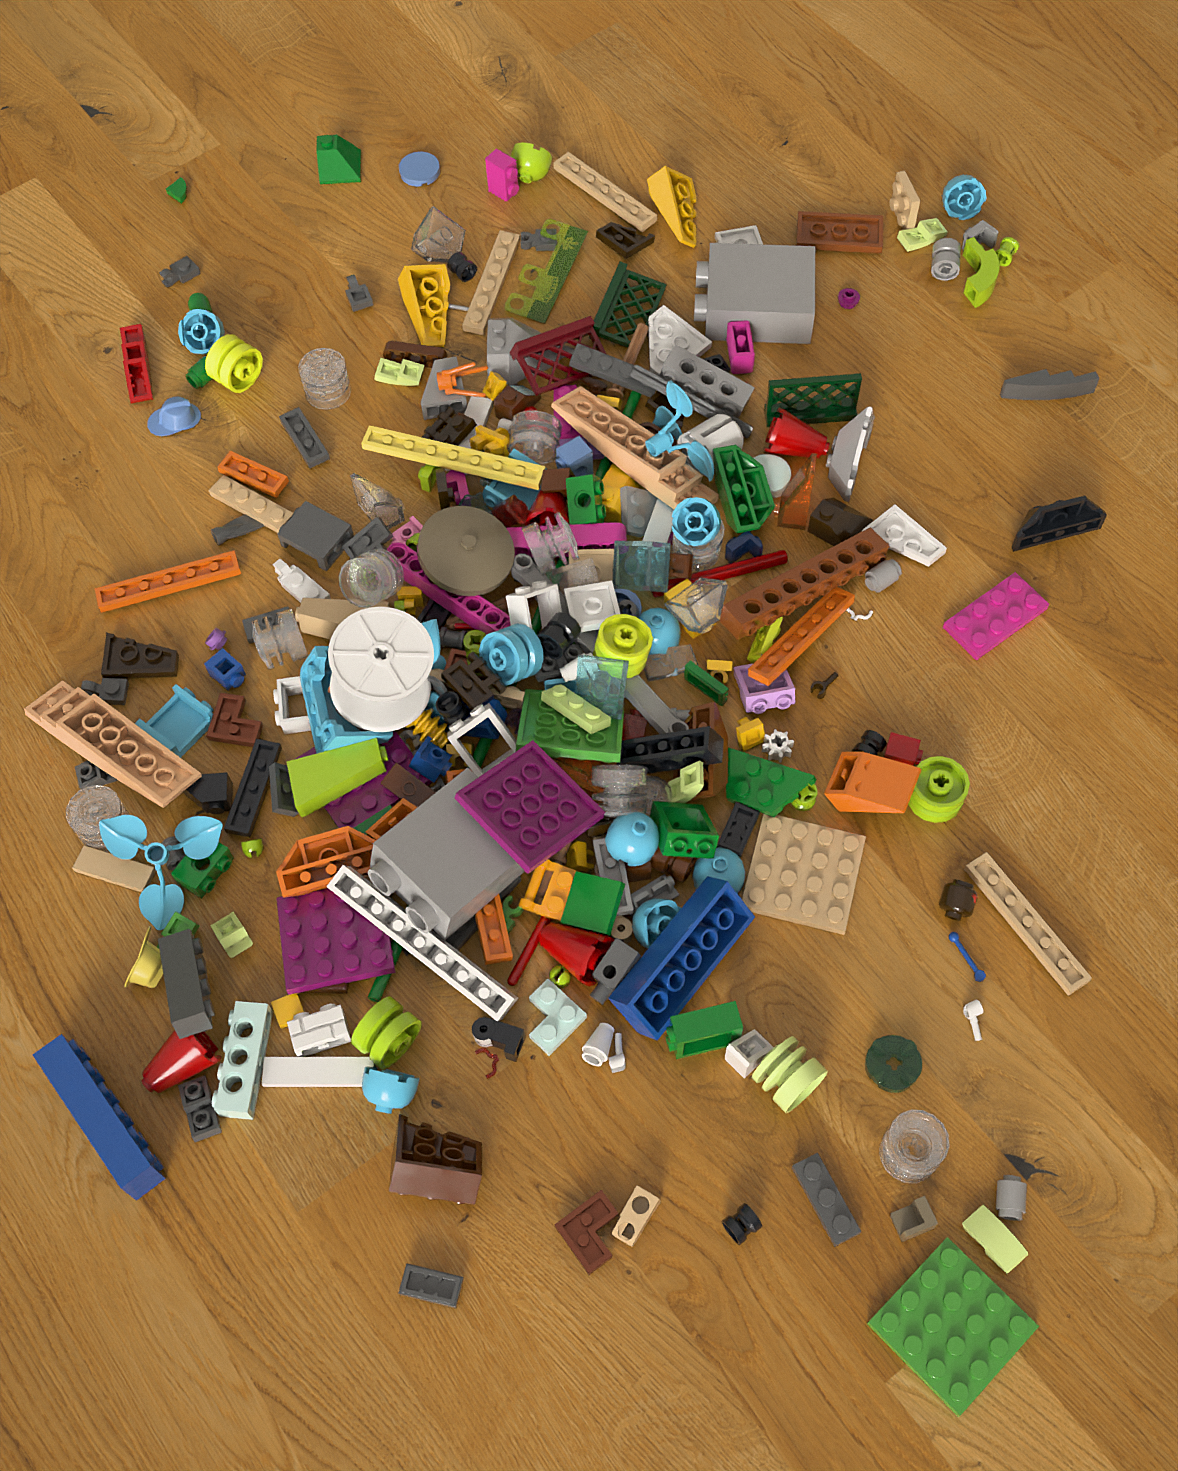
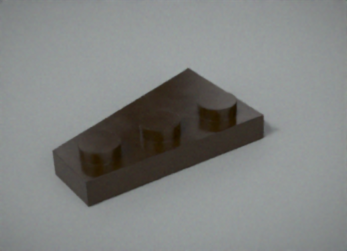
M106 632L101 675L103 678L116 679L177 677L179 654L176 650L153 644L137 643L134 639L127 637L122 639Z

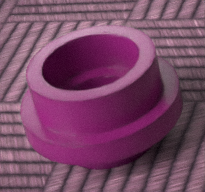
M852 288L843 289L838 294L840 306L845 309H852L859 303L860 294Z

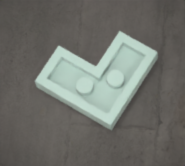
M549 979L529 996V1001L546 1016L529 1034V1037L550 1056L587 1018V1014Z

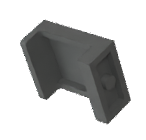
M307 501L294 511L293 516L286 524L280 527L277 533L282 547L287 548L291 545L315 558L319 568L326 572L343 553L344 549L342 546L354 537L349 523Z

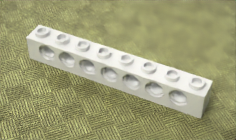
M343 865L327 885V888L496 1021L502 1020L517 1001V996L452 945L444 941L434 931L431 930L428 933H423L418 930L409 920L406 909L389 896L382 894L369 880L351 866Z

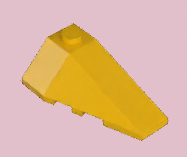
M664 166L647 179L649 194L679 242L694 248L696 246V225L693 222V218L696 217V210L693 209V204L696 202V193L693 180L678 171Z
M446 265L404 266L398 282L403 301L422 345L444 347L447 326L446 314L449 304L448 292L450 291V281Z
M613 463L602 479L604 484L602 504L606 508L604 522L622 523L620 488L624 486L643 490L645 488Z

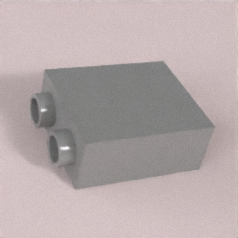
M710 243L709 261H697L696 288H707V294H695L694 321L706 322L705 337L709 340L726 341L727 323L749 321L752 342L811 344L815 316V246Z
M468 767L373 843L370 869L368 870L371 882L382 894L389 896L395 892L408 905L406 907V914L418 930L428 933L433 929L444 941L525 872L455 799L456 792L478 778Z

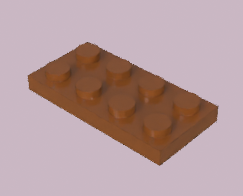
M798 211L796 246H815V250L882 253L883 215Z

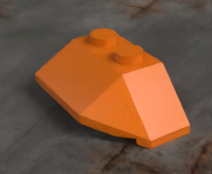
M349 826L297 840L276 871L283 898L305 895L326 889L343 865L351 866L361 875H368L373 843L376 840Z

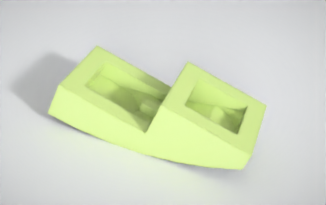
M937 218L920 221L917 228L899 231L897 238L908 252L938 241L946 236L948 231Z
M380 358L374 380L395 385H419L424 365L403 359L402 364Z
M697 761L680 769V777L668 782L669 802L686 803L701 791L704 786L703 762Z
M984 1205L979 1207L962 1223L963 1229L985 1248V1254L1007 1274L1028 1256L1027 1250Z

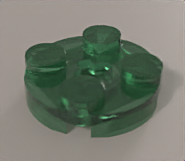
M887 1035L874 1040L865 1057V1070L868 1077L872 1078L880 1089L892 1093L903 1092L910 1088L920 1076L922 1058L916 1044L912 1040L897 1035ZM891 1057L896 1058L901 1063V1065L897 1066L896 1070H892L891 1065H886V1061H889Z

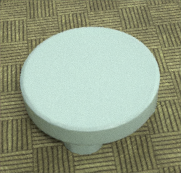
M762 454L754 457L764 467L772 497L778 498L782 496L783 491L787 489L791 480V469L788 463L781 457L772 454Z

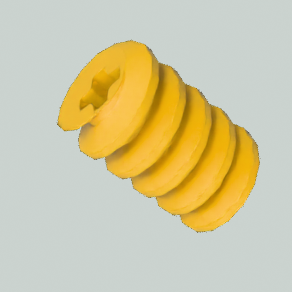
M433 708L423 711L415 721L405 726L406 728L415 726L412 732L413 735L422 733L419 740L421 743L424 742L427 736L432 738L430 742L441 749L449 742L447 732H445L448 724L438 725L441 718L439 715L431 718Z

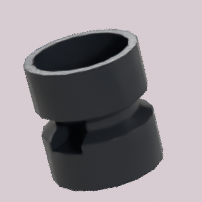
M564 612L556 613L547 626L537 635L543 648V654L551 659H560L570 645L579 637L581 628L571 615Z

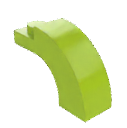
M972 237L966 240L963 257L976 274L967 278L964 295L976 308L986 302L992 295L999 274L1000 264L993 248L985 251L984 247Z

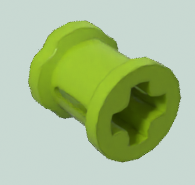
M1012 237L1003 238L1000 248L995 251L1000 266H1008L1012 262L1013 254L1019 249L1018 241Z

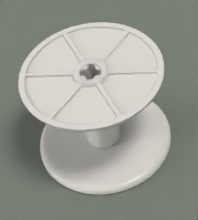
M390 607L362 609L351 614L338 625L330 639L328 648L329 665L332 671L330 694L338 712L354 726L373 732L395 731L415 721L425 710L431 695V682L427 677L430 675L433 666L434 648L425 627L410 614Z

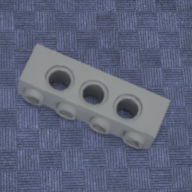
M676 344L665 360L659 375L667 381L672 380L680 388L736 418H739L755 388Z

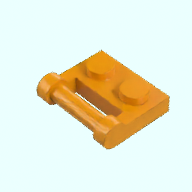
M547 859L534 869L525 896L520 899L518 906L543 917L561 922L576 870ZM545 870L553 872L542 904L539 905L534 903Z

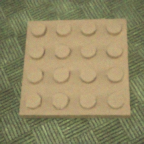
M763 814L742 898L743 902L753 913L844 935L866 836L779 815L771 817Z

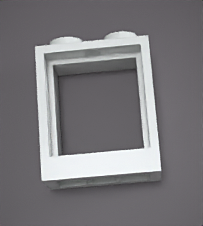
M546 580L536 581L532 583V587L515 588V593L506 595L511 625L519 623L532 629L527 598L537 595L542 629L547 626L556 613L562 612L557 584H547Z
M300 676L277 679V689L273 690L275 704L279 706V711H275V720L277 726L281 725L284 734L311 731L308 716L289 718L288 696L303 694Z
M490 703L486 706L480 704L470 712V717L464 721L461 719L457 720L449 727L450 731L447 732V738L477 777H480L516 752L517 740ZM488 717L511 749L481 769L458 738Z

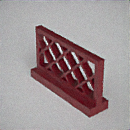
M592 316L514 344L510 355L513 361L517 359L535 396L581 380L582 377L591 376L589 373H580L573 370L571 366L566 367L558 363L560 355L571 359L573 355L562 350L564 344H571L575 348L577 343L589 347L581 343L582 337L589 335L593 342L591 349L607 354L593 329L595 322ZM550 350L557 353L555 361L543 357L544 352ZM531 357L538 360L536 368L527 365L524 358ZM541 362L552 366L551 374L539 370ZM556 368L567 373L565 379L561 380L553 376ZM536 376L547 379V386L539 388L535 380Z

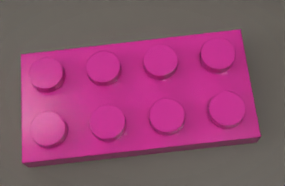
M1014 572L944 622L943 628L977 661L1047 610L1049 603Z

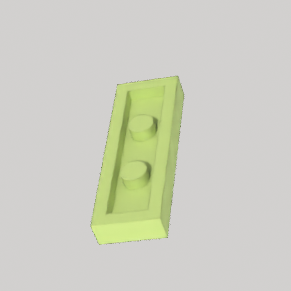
M562 684L542 691L541 700L590 734L605 729L611 724L610 716Z

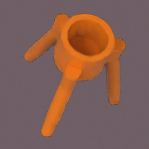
M475 362L437 372L439 391L445 390L446 395L458 394L486 397L485 393L453 389V386H457L456 377L488 370V366L468 369L476 365Z

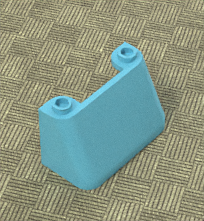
M315 646L301 667L300 682L316 753L377 738L379 744L388 742L393 736V731H360L336 712L331 694L328 693L332 674L328 659L329 646Z

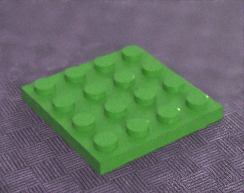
M525 689L516 751L533 740L552 758L565 757L577 760L620 763L625 698L577 694L611 717L609 727L590 734L543 702L541 695L544 690Z
M948 1237L867 1323L958 1417L962 1415L1039 1327Z

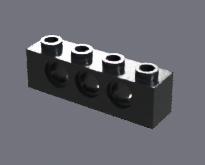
M710 726L622 740L620 763L616 762V764L630 776L682 769L697 761L703 762V766L722 763L724 739Z

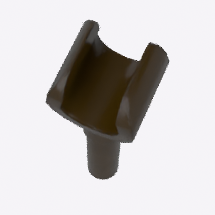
M834 672L825 681H815L812 683L811 693L815 689H821L822 691L819 692L817 698H824L826 688L838 677V674Z

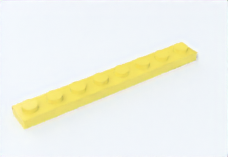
M370 425L361 443L362 448L365 450L539 490L542 483L543 470L546 469L542 465Z

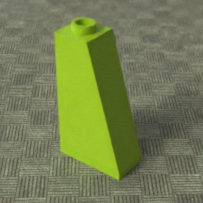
M377 738L287 761L294 803L300 816L305 817L386 772L384 762L389 760L385 746L380 747Z

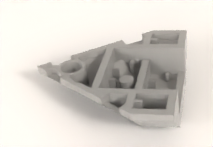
M513 318L488 319L487 378L490 371L499 373L507 381L508 385H517V382L526 378L517 359L513 361L510 351L516 342L541 334V332ZM565 344L562 348V350L569 352L571 354H573L575 350ZM546 350L543 357L555 361L557 353ZM531 357L524 358L527 365L536 368L538 360ZM541 362L539 370L545 371L552 366Z
M872 407L865 408L839 430L838 436H835L832 444L833 454L828 455L826 467L829 468L828 478L846 502L850 501L856 481L860 456L863 448H867L875 418Z

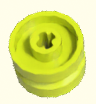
M227 334L220 337L209 350L205 361V370L209 377L218 383H222L232 392L241 393L249 389L258 378L262 369L263 358L261 352L256 348L246 344L242 339L233 334Z
M616 614L606 618L600 625L592 654L598 668L605 674L619 679L632 678L640 674L645 668L652 646L653 636L651 629L644 621L627 614Z

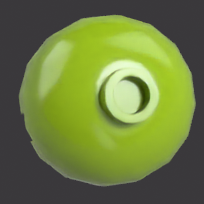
M516 143L512 149L511 157L517 160V176L524 183L543 179L548 174L551 166V154L542 147H540V150L534 149V144Z

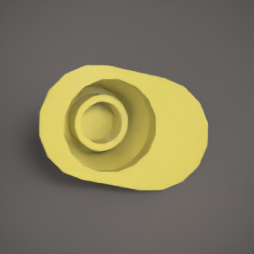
M149 926L138 959L128 975L125 983L126 988L131 982L155 988L163 976L160 950L149 942L151 926Z

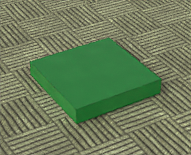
M576 871L560 923L610 936L625 883Z

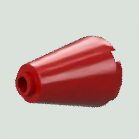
M782 408L777 409L776 412H779L780 415L772 420L765 442L769 443L768 448L763 447V452L820 459L821 455L825 456L830 446V443L827 442V436Z
M540 489L525 518V527L570 525L567 502L561 492L543 493Z
M554 922L544 925L538 936L540 946L582 984L589 987L598 983L594 980L593 972L611 947V942H614V939L608 935Z
M174 1029L143 1070L141 1082L149 1092L156 1091L161 1093L216 1064L221 1060L222 1056L215 1055L218 1048L205 1031L179 1039Z

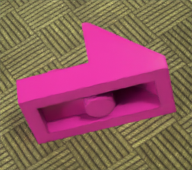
M450 470L446 474L447 487L452 488L456 505L461 504V506L471 507L465 474Z

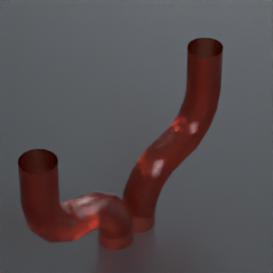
M481 1048L475 1051L476 1055L484 1052L489 1058L494 1059L492 1062L493 1071L485 1075L488 1079L495 1075L497 1071L496 1063L499 1061L497 1054L493 1055L486 1048Z

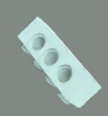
M236 1001L234 1010H231L229 1013L228 1025L231 1027L229 1036H226L223 1042L225 1057L224 1062L220 1063L218 1067L219 1087L218 1091H214L212 1097V1107H214V1110L220 1117L252 1120L254 1118L273 1011L269 1004ZM245 1029H253L248 1037H241ZM248 1055L247 1060L243 1064H236L239 1056ZM242 1082V1087L238 1091H230L234 1083Z

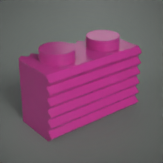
M495 149L485 158L488 191L501 198V200L508 201L519 190L517 160L499 149Z
M750 322L727 323L726 341L731 373H752L755 353Z

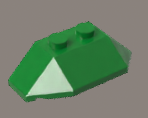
M737 445L714 448L715 483L727 524L736 533L760 529L775 509L763 465L747 453L741 451V448Z

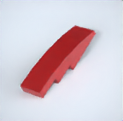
M142 324L120 327L121 347L124 358L123 365L130 402L132 404L153 400L151 373Z

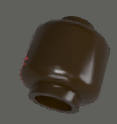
M956 879L952 883L944 885L939 906L942 910L946 911L945 917L961 921V917L972 916L978 899L977 892L973 890L974 885Z

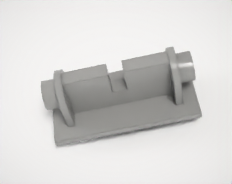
M664 874L631 894L633 914H630L632 919L637 908L652 898L673 900L679 896V893L674 888L675 882L671 876L667 877Z

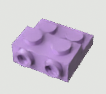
M752 664L734 667V676L740 689V698L746 713L754 712L761 714L766 709L775 707L786 709L791 704H795V687L787 669L767 686L748 676V668Z

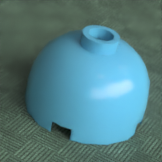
M963 174L952 178L946 184L942 193L943 207L950 217H959V220L970 219L977 215L982 209L983 202L986 201L985 188L972 175Z
M191 310L186 313L187 315L179 323L178 334L180 341L192 353L208 354L213 344L225 335L223 323L218 316L208 310Z
M698 497L686 498L676 506L672 513V531L676 538L684 544L692 546L706 545L714 540L720 531V513L716 506L707 499Z
M650 608L642 612L638 618L647 624L653 636L648 656L659 658L666 653L668 655L673 653L679 646L681 639L680 624L675 615L662 608Z
M636 811L625 812L616 817L609 826L605 843L608 852L618 862L622 860L628 863V866H639L650 861L658 849L660 834L655 822L646 814Z
M716 848L713 859L698 858L693 870L694 886L697 890L706 877L709 876L728 881L736 893H739L744 886L745 869L742 860L729 849Z
M652 898L642 903L635 911L632 920L633 933L639 944L648 949L679 912L681 907H678L676 902L669 899Z
M365 1066L362 1077V1091L365 1098L376 1105V1111L392 1114L393 1109L407 1106L415 1097L420 1080L419 1077L389 1069L377 1071L378 1067Z

